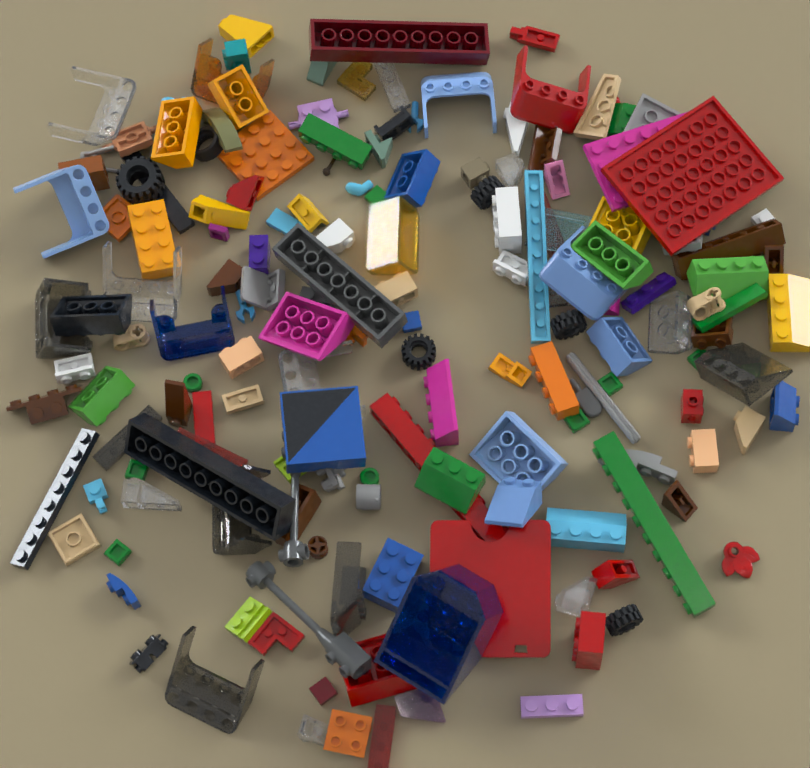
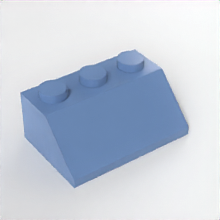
M600 317L586 331L590 341L598 348L601 357L606 360L611 372L617 377L628 376L653 361L623 317Z

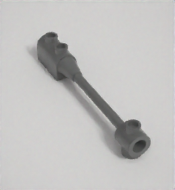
M284 447L281 448L283 459H285ZM290 473L291 497L295 498L296 501L290 526V540L286 541L284 548L278 551L280 562L292 568L302 566L303 560H308L310 557L308 545L298 541L299 477L301 473Z
M256 561L248 568L246 572L247 584L251 588L256 585L260 589L267 587L316 634L327 653L325 655L326 660L331 665L338 663L341 666L339 672L344 678L351 676L353 679H357L371 669V656L344 631L336 637L329 631L321 628L273 582L276 570L269 561L264 563Z

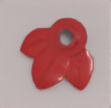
M729 542L724 547L723 553L725 557L721 566L727 577L736 572L744 578H750L753 571L752 563L759 561L760 557L750 546L742 547L738 542ZM732 548H735L737 550L736 555L732 554Z

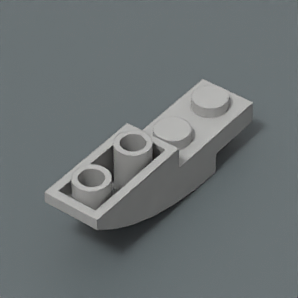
M625 449L637 471H640L642 475L657 478L663 484H673L675 482L678 471L661 465V456L644 451ZM598 459V463L603 466L602 460Z

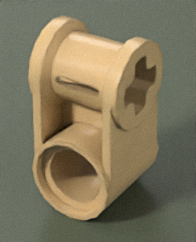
M712 287L697 296L691 297L687 301L686 307L695 320L702 321L724 310L726 303L721 298V290L718 287Z
M142 324L130 325L125 334H113L114 349L118 351L146 346L150 342V335Z

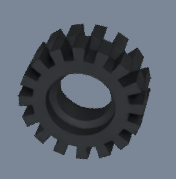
M488 176V178L483 179V182L480 181L478 186L474 187L475 190H472L470 197L481 210H485L492 205V195H495V188L505 186L496 176Z
M573 309L572 311L567 310L566 313L561 312V315H556L555 318L551 319L550 326L556 339L562 340L564 338L566 340L568 337L573 338L574 335L578 336L579 333H583L587 328V323L583 314L579 310Z
M416 333L413 338L411 335L408 336V341L404 340L401 351L403 362L406 363L407 367L411 366L412 370L417 367V371H421L420 367H423L425 370L427 365L429 367L432 366V362L435 361L436 347L434 341L430 340L429 336L426 335L424 337V334L420 333V337H417ZM415 347H423L426 350V354L423 357H414L411 352Z
M629 604L606 616L605 626L613 637L634 629L644 619L636 604Z

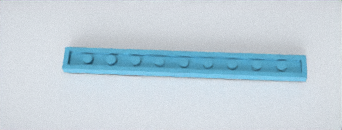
M524 170L531 344H544L551 341L548 285L539 277L540 271L547 263L543 170Z

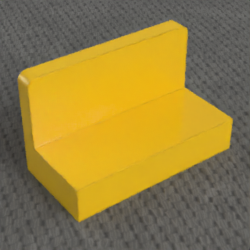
M300 193L287 205L289 210L310 233L321 223L329 224V221L315 205Z

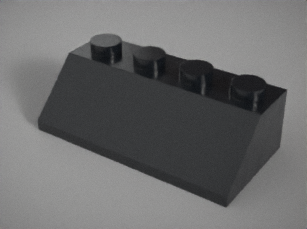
M132 294L63 296L49 317L55 335L69 337L75 335L103 336L106 334H125L131 324Z

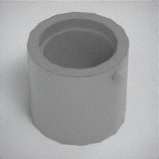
M357 484L356 509L380 510L381 484Z

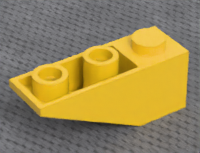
M199 195L191 201L188 217L206 224L213 223L246 230L250 212L204 195Z

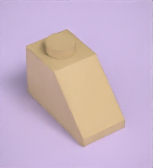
M747 406L742 411L738 410L733 419L736 421L734 432L740 452L743 455L751 446L766 419L765 416Z

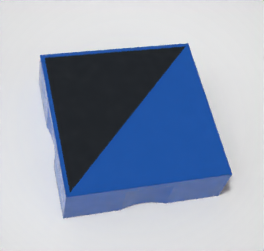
M358 386L280 392V410L287 474L312 472L326 468L347 469L365 467L366 452Z

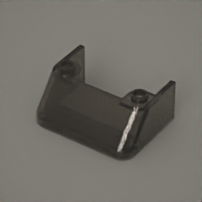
M245 464L240 466L260 479L271 474V470ZM212 505V549L214 554L221 556L256 554L272 545V541L260 539L258 534H252L250 526Z

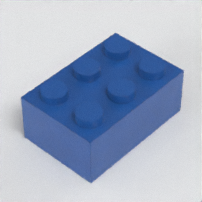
M387 538L360 596L396 613L424 555Z

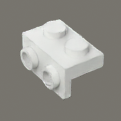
M503 250L499 258L493 261V271L499 276L511 279L517 285L526 286L528 283L527 261Z
M91 353L54 361L55 378L58 384H69L75 380H87L92 376H96Z

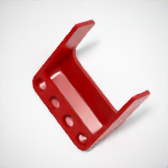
M524 45L518 53L510 107L512 116L549 129L558 127L562 129L563 133L574 134L573 132L587 106L591 66L587 65L580 73L578 92L535 80L526 73L528 46Z

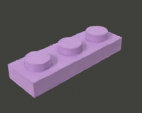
M582 694L520 696L521 719L577 717L584 715Z

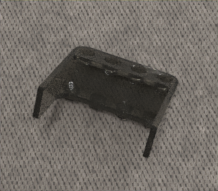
M337 542L330 617L333 634L336 637L343 631L349 635L362 623V620H366L367 608H365L363 595L366 568L360 567L362 549L360 542Z
M191 626L182 635L165 691V700L172 707L224 733L231 734L237 730L253 700L265 660L260 659L252 667L246 687H241L192 662L189 651L197 627Z

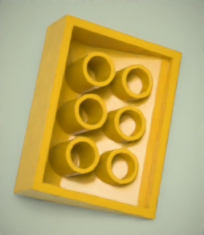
M602 196L589 226L596 220L642 255L651 235L650 230L630 207L612 212L605 196Z
M769 274L767 315L770 352H810V279L791 274Z

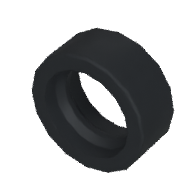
M205 126L199 129L195 158L201 162L213 160L223 149L219 144V137L211 126ZM213 138L212 143L208 147L199 150L203 142Z

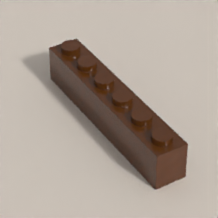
M773 218L702 243V249L697 251H686L672 255L675 275L681 280H688L686 272L692 259L758 256L763 253L764 246L786 244L782 223Z

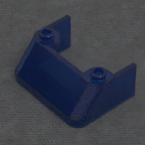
M224 285L220 286L223 303L217 304L212 308L211 320L175 327L171 316H157L154 299L150 300V314L159 352L164 360L173 361L219 352L235 344Z

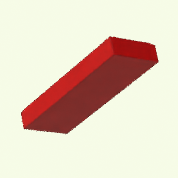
M211 390L192 392L195 440L204 447L216 446Z

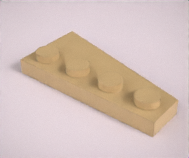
M603 74L584 114L581 116L573 132L576 137L594 140L607 137L621 83L619 75Z

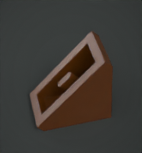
M784 245L764 246L762 256L765 258L769 274H783Z
M677 480L663 494L661 504L684 522L698 509Z

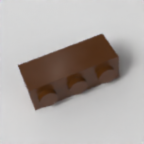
M299 484L298 540L322 502L314 489ZM290 531L275 540L276 544L284 546V543L290 540Z

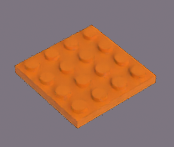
M271 110L238 132L243 146L242 150L228 153L222 150L217 156L239 182L253 175L265 177L257 195V201L315 160L314 156Z

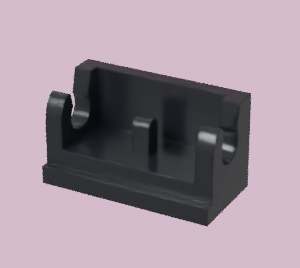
M403 105L399 107L401 112L381 127L373 126L375 132L383 141L391 137L394 140L415 124L412 116Z

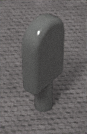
M574 378L569 380L583 413L590 418L599 416L602 411V405L588 387L582 389Z

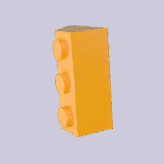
M243 64L207 84L221 110L229 117L236 131L269 112Z

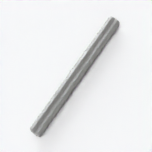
M571 352L566 356L567 363L592 391L632 444L637 443L641 438L639 433L575 353Z

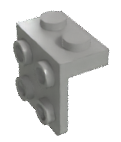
M244 266L241 273V300L267 311L275 309L284 296L285 271L279 268L270 274H265L251 267Z

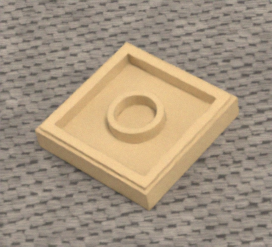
M82 513L48 532V536L66 567L101 547Z

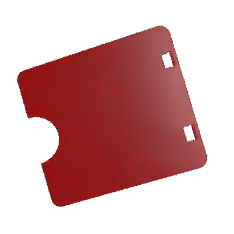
M471 520L434 521L430 528L429 653L433 657L446 655L450 658H545L549 656L551 652V526L546 520H529L523 528L509 526L507 533L501 539L487 542L475 535L471 526ZM452 645H464V652H452ZM515 645L527 646L528 653L515 652Z

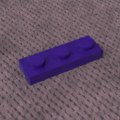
M666 272L657 275L656 278L621 301L622 308L631 314H635L677 284L676 279Z

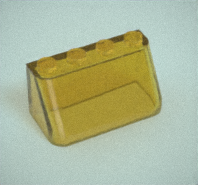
M401 196L369 205L366 271L372 275H395L408 271L409 275H413L418 272L420 215L418 210Z

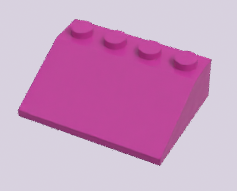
M286 291L258 338L320 362L346 340L355 324L347 312Z

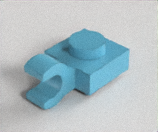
M100 478L83 485L90 505L96 503L100 514L107 512L104 499L109 498L102 479Z

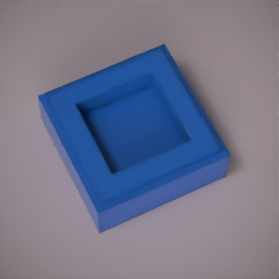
M419 311L406 312L408 322L403 327V332L422 330Z

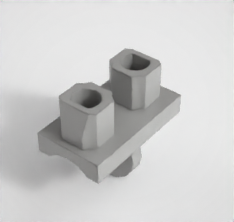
M326 468L315 471L320 477L327 473L328 478L321 482L325 491L329 492L336 488L339 490L345 488L341 478L346 476L344 472L346 469Z

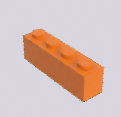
M550 341L531 347L528 359L531 367L534 366L536 369L535 376L538 383L541 382L543 385L542 393L544 398H548L550 402L548 406L551 414H555L557 421L579 414V402L553 342Z

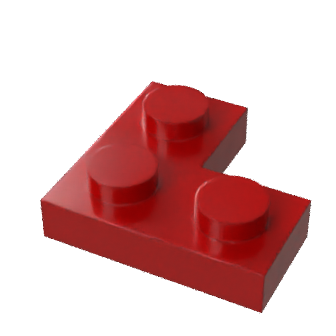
M273 611L248 641V645L263 656H265L276 641L293 652L305 638V635Z

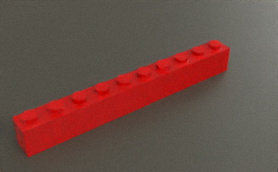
M386 393L369 406L370 414L416 468L421 471L424 461L433 447L436 448V444L431 438H426L419 424L415 425L409 412L407 410L403 411L400 408L399 401L394 396L391 397ZM479 494L466 515L452 508L461 520H471L473 532L483 541H497L509 529L507 526L485 524L484 520L488 508L485 506L484 499Z

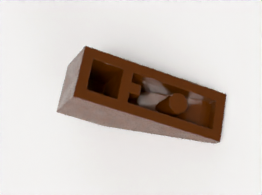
M166 379L165 408L168 423L174 427L188 426L193 405L184 382Z

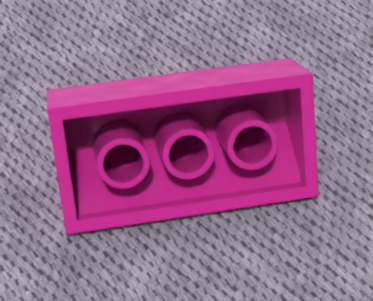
M444 359L426 369L427 376L423 377L424 388L429 390V394H425L426 404L431 406V411L428 412L429 423H433V429H430V436L435 441L436 447L459 445L449 359Z

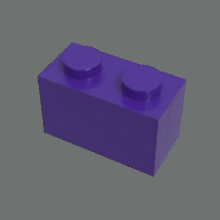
M249 235V267L265 274H270L268 235Z

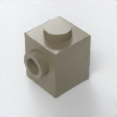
M478 157L461 166V177L468 187L472 189L478 186L480 181L483 182V179L488 178L490 167L487 162H483Z

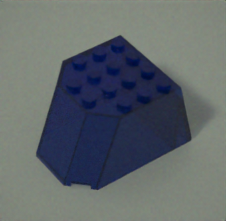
M460 564L435 569L412 577L374 662L444 705L480 661L503 614L494 584Z

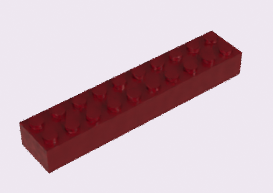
M310 19V61L487 65L490 56L488 23Z

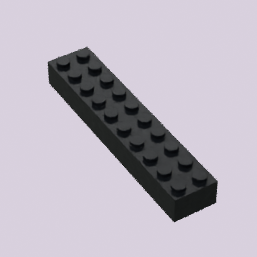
M145 412L129 419L124 447L125 454L273 541L289 533L295 498Z

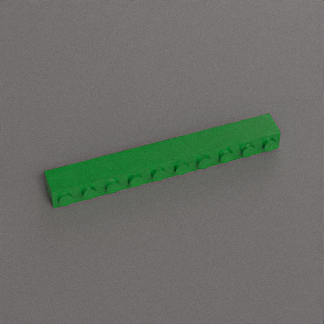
M612 431L594 441L593 454L597 460H602L604 464L602 469L607 477H612L614 481L612 486L616 493L620 492L624 499L621 501L626 510L630 509L634 516L631 518L637 528L641 527L643 530L642 537L647 545L651 544L654 551H652L655 560L657 562L661 561L664 568L662 571L668 580L671 578L674 586L672 588L677 597L681 596L685 603L682 605L687 614H692L695 618L713 608L716 602L616 433Z

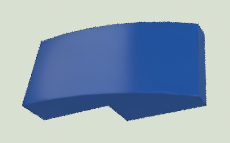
M111 573L107 574L109 581L106 584L111 593L116 592L118 597L122 596L127 606L131 604L134 610L141 607L135 594L121 579Z

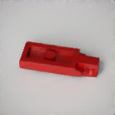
M512 26L509 38L517 40V42L555 53L560 35L530 26L521 27V29Z

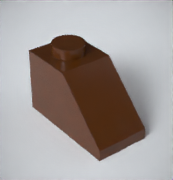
M228 259L206 286L208 294L213 297L235 293L237 290H240L243 267Z

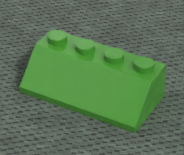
M596 220L570 245L574 252L623 290L641 285L654 272L648 259Z
M764 256L692 259L686 272L693 297L705 292L709 288L718 287L722 293L721 298L726 300L755 283L761 286L768 296L769 270Z

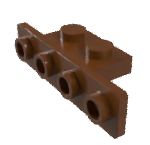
M535 125L528 170H543L544 178V164L555 162L559 157L562 129L558 127L549 129Z
M68 385L65 387L66 390L58 391V389L47 391V395L41 397L39 394L28 397L29 400L21 402V399L9 402L10 405L6 409L11 411L26 406L31 425L68 415L69 412L64 396L82 391V385Z

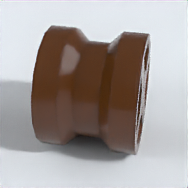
M314 536L308 541L309 553L312 558L323 559L327 556L328 544L324 537Z

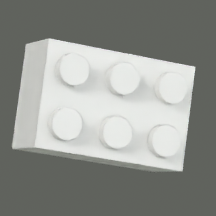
M518 186L495 188V195H492L495 248H499V255H501L503 250L512 254H519L522 248V231Z

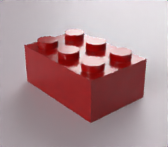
M581 611L580 617H576L572 661H576L575 668L600 670L604 649L606 613Z

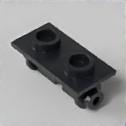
M152 634L144 642L146 646L141 651L139 649L136 650L130 657L132 661L129 664L133 665L135 663L137 665L135 667L137 672H145L154 662L149 657L151 653L158 658L167 649V641L164 639L160 641L158 639L161 636L160 634L156 636Z

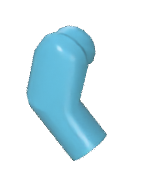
M367 180L362 185L349 182L346 184L345 189L349 194L362 196L373 188L374 185L370 180Z

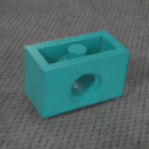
M239 39L224 42L225 49L222 50L226 70L231 71L243 64L247 73H252L246 40Z

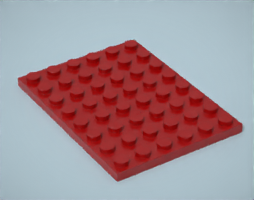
M714 96L601 169L602 174L670 256L704 235L784 179Z

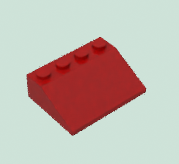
M413 626L356 642L371 656V669L357 679H353L351 676L343 677L351 707L431 685Z

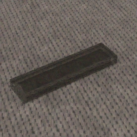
M150 405L138 414L140 415L145 412L159 421L163 420ZM128 424L92 456L105 471L125 455L124 447Z

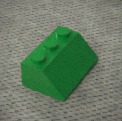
M433 447L423 463L414 487L466 515L485 485L486 476L477 469Z

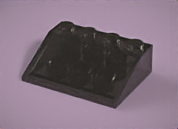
M743 342L728 345L724 348L708 350L694 361L701 379L748 406L752 405L793 373L791 368Z

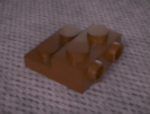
M733 316L704 333L692 325L691 340L693 347L704 350L711 346L724 348L726 345H732L734 332L732 328Z

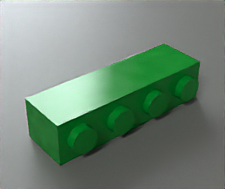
M308 113L298 130L301 141L306 144L311 143L315 145L321 152L325 153L327 151L336 160L346 161L354 169L359 168L362 170L373 152L371 145Z

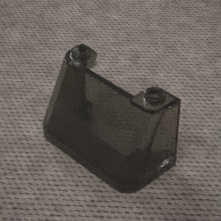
M51 278L43 279L35 296V354L37 359L72 357L91 352L92 341L88 336H56L49 318L63 296L91 295L88 283Z

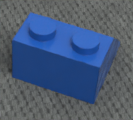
M780 379L775 380L770 394L769 430L793 432L795 425L798 426L799 414H796V408H799L800 396H796V388Z

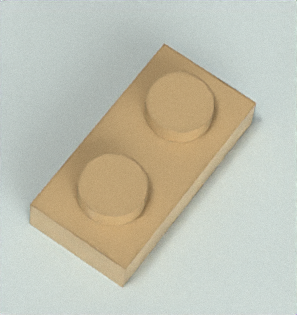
M258 384L222 395L227 415L264 404Z

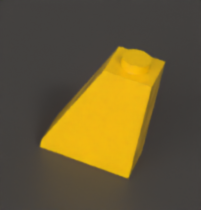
M232 14L224 18L218 25L220 35L227 41L246 40L249 58L274 38L273 26L270 24Z

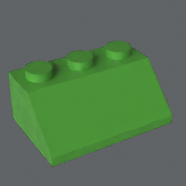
M105 366L67 407L88 424L97 427L106 421V417L110 412L119 407V403L123 398L128 397L132 393L135 384L121 369Z

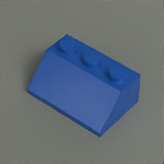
M427 149L402 154L384 199L408 209L422 207L441 161Z

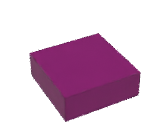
M210 223L208 227L210 237L228 242L230 237L228 228Z

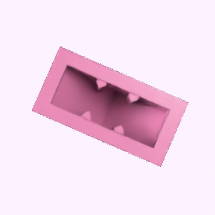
M563 160L544 164V180L552 200L570 195Z

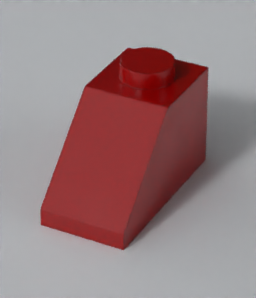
M253 175L233 184L227 191L226 202L243 210L251 211L265 177Z
M607 560L591 571L598 589H612L640 578L633 560Z

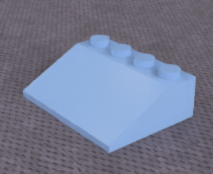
M511 411L504 412L469 454L498 483L506 477H514L518 480L533 479L534 481L541 482L542 491L568 465L554 449L518 415Z

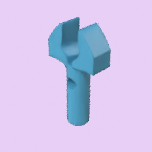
M413 101L411 116L417 125V133H419L423 129L424 122L423 119L418 118L419 103Z
M237 290L236 296L240 309L235 312L237 319L245 324L244 312L250 315L251 321L254 320L256 313L254 306L248 307L247 303L241 300V290Z

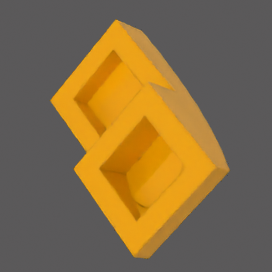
M500 352L488 368L499 377L521 388L532 373V371L518 361L514 363Z

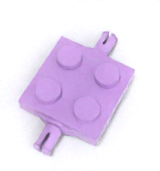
M332 98L298 105V121L288 122L289 130L300 128L308 113L339 128V119L349 117L348 109L337 112Z

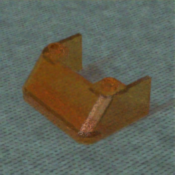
M209 38L198 45L191 91L198 98L218 104L207 84L223 75L221 73L222 64L218 58L211 56L214 39ZM273 59L261 65L259 74L255 75L252 80L262 99L270 86L275 62Z

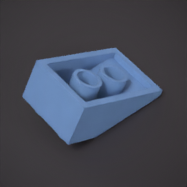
M514 477L504 478L497 485L484 520L485 524L523 528L542 505L541 482L534 481L533 479L518 480Z

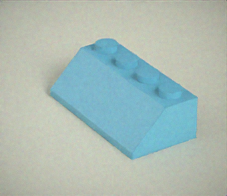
M547 507L546 521L551 526V547L624 553L627 528L626 514Z

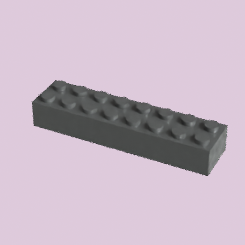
M297 223L272 248L279 261L330 305L347 312L355 326L381 349L408 322L406 314L301 224Z

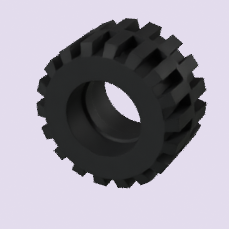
M136 156L133 157V160H126V164L122 163L120 165L121 170L118 169L116 172L118 175L115 178L116 185L123 198L130 204L156 201L158 196L161 197L163 195L162 190H165V179L159 166L151 158L145 159L144 156L137 158ZM149 177L143 185L132 186L138 178Z

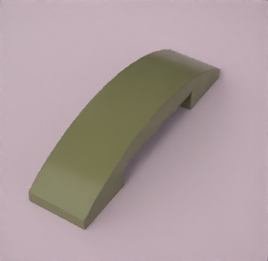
M217 107L203 110L202 120L205 124L209 123L219 137V144L225 153L242 150L243 146L239 135L226 113Z

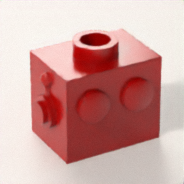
M683 389L681 395V423H701L704 414L703 390Z

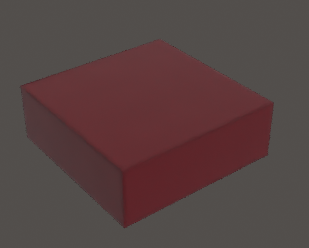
M326 677L309 688L321 706L338 695Z

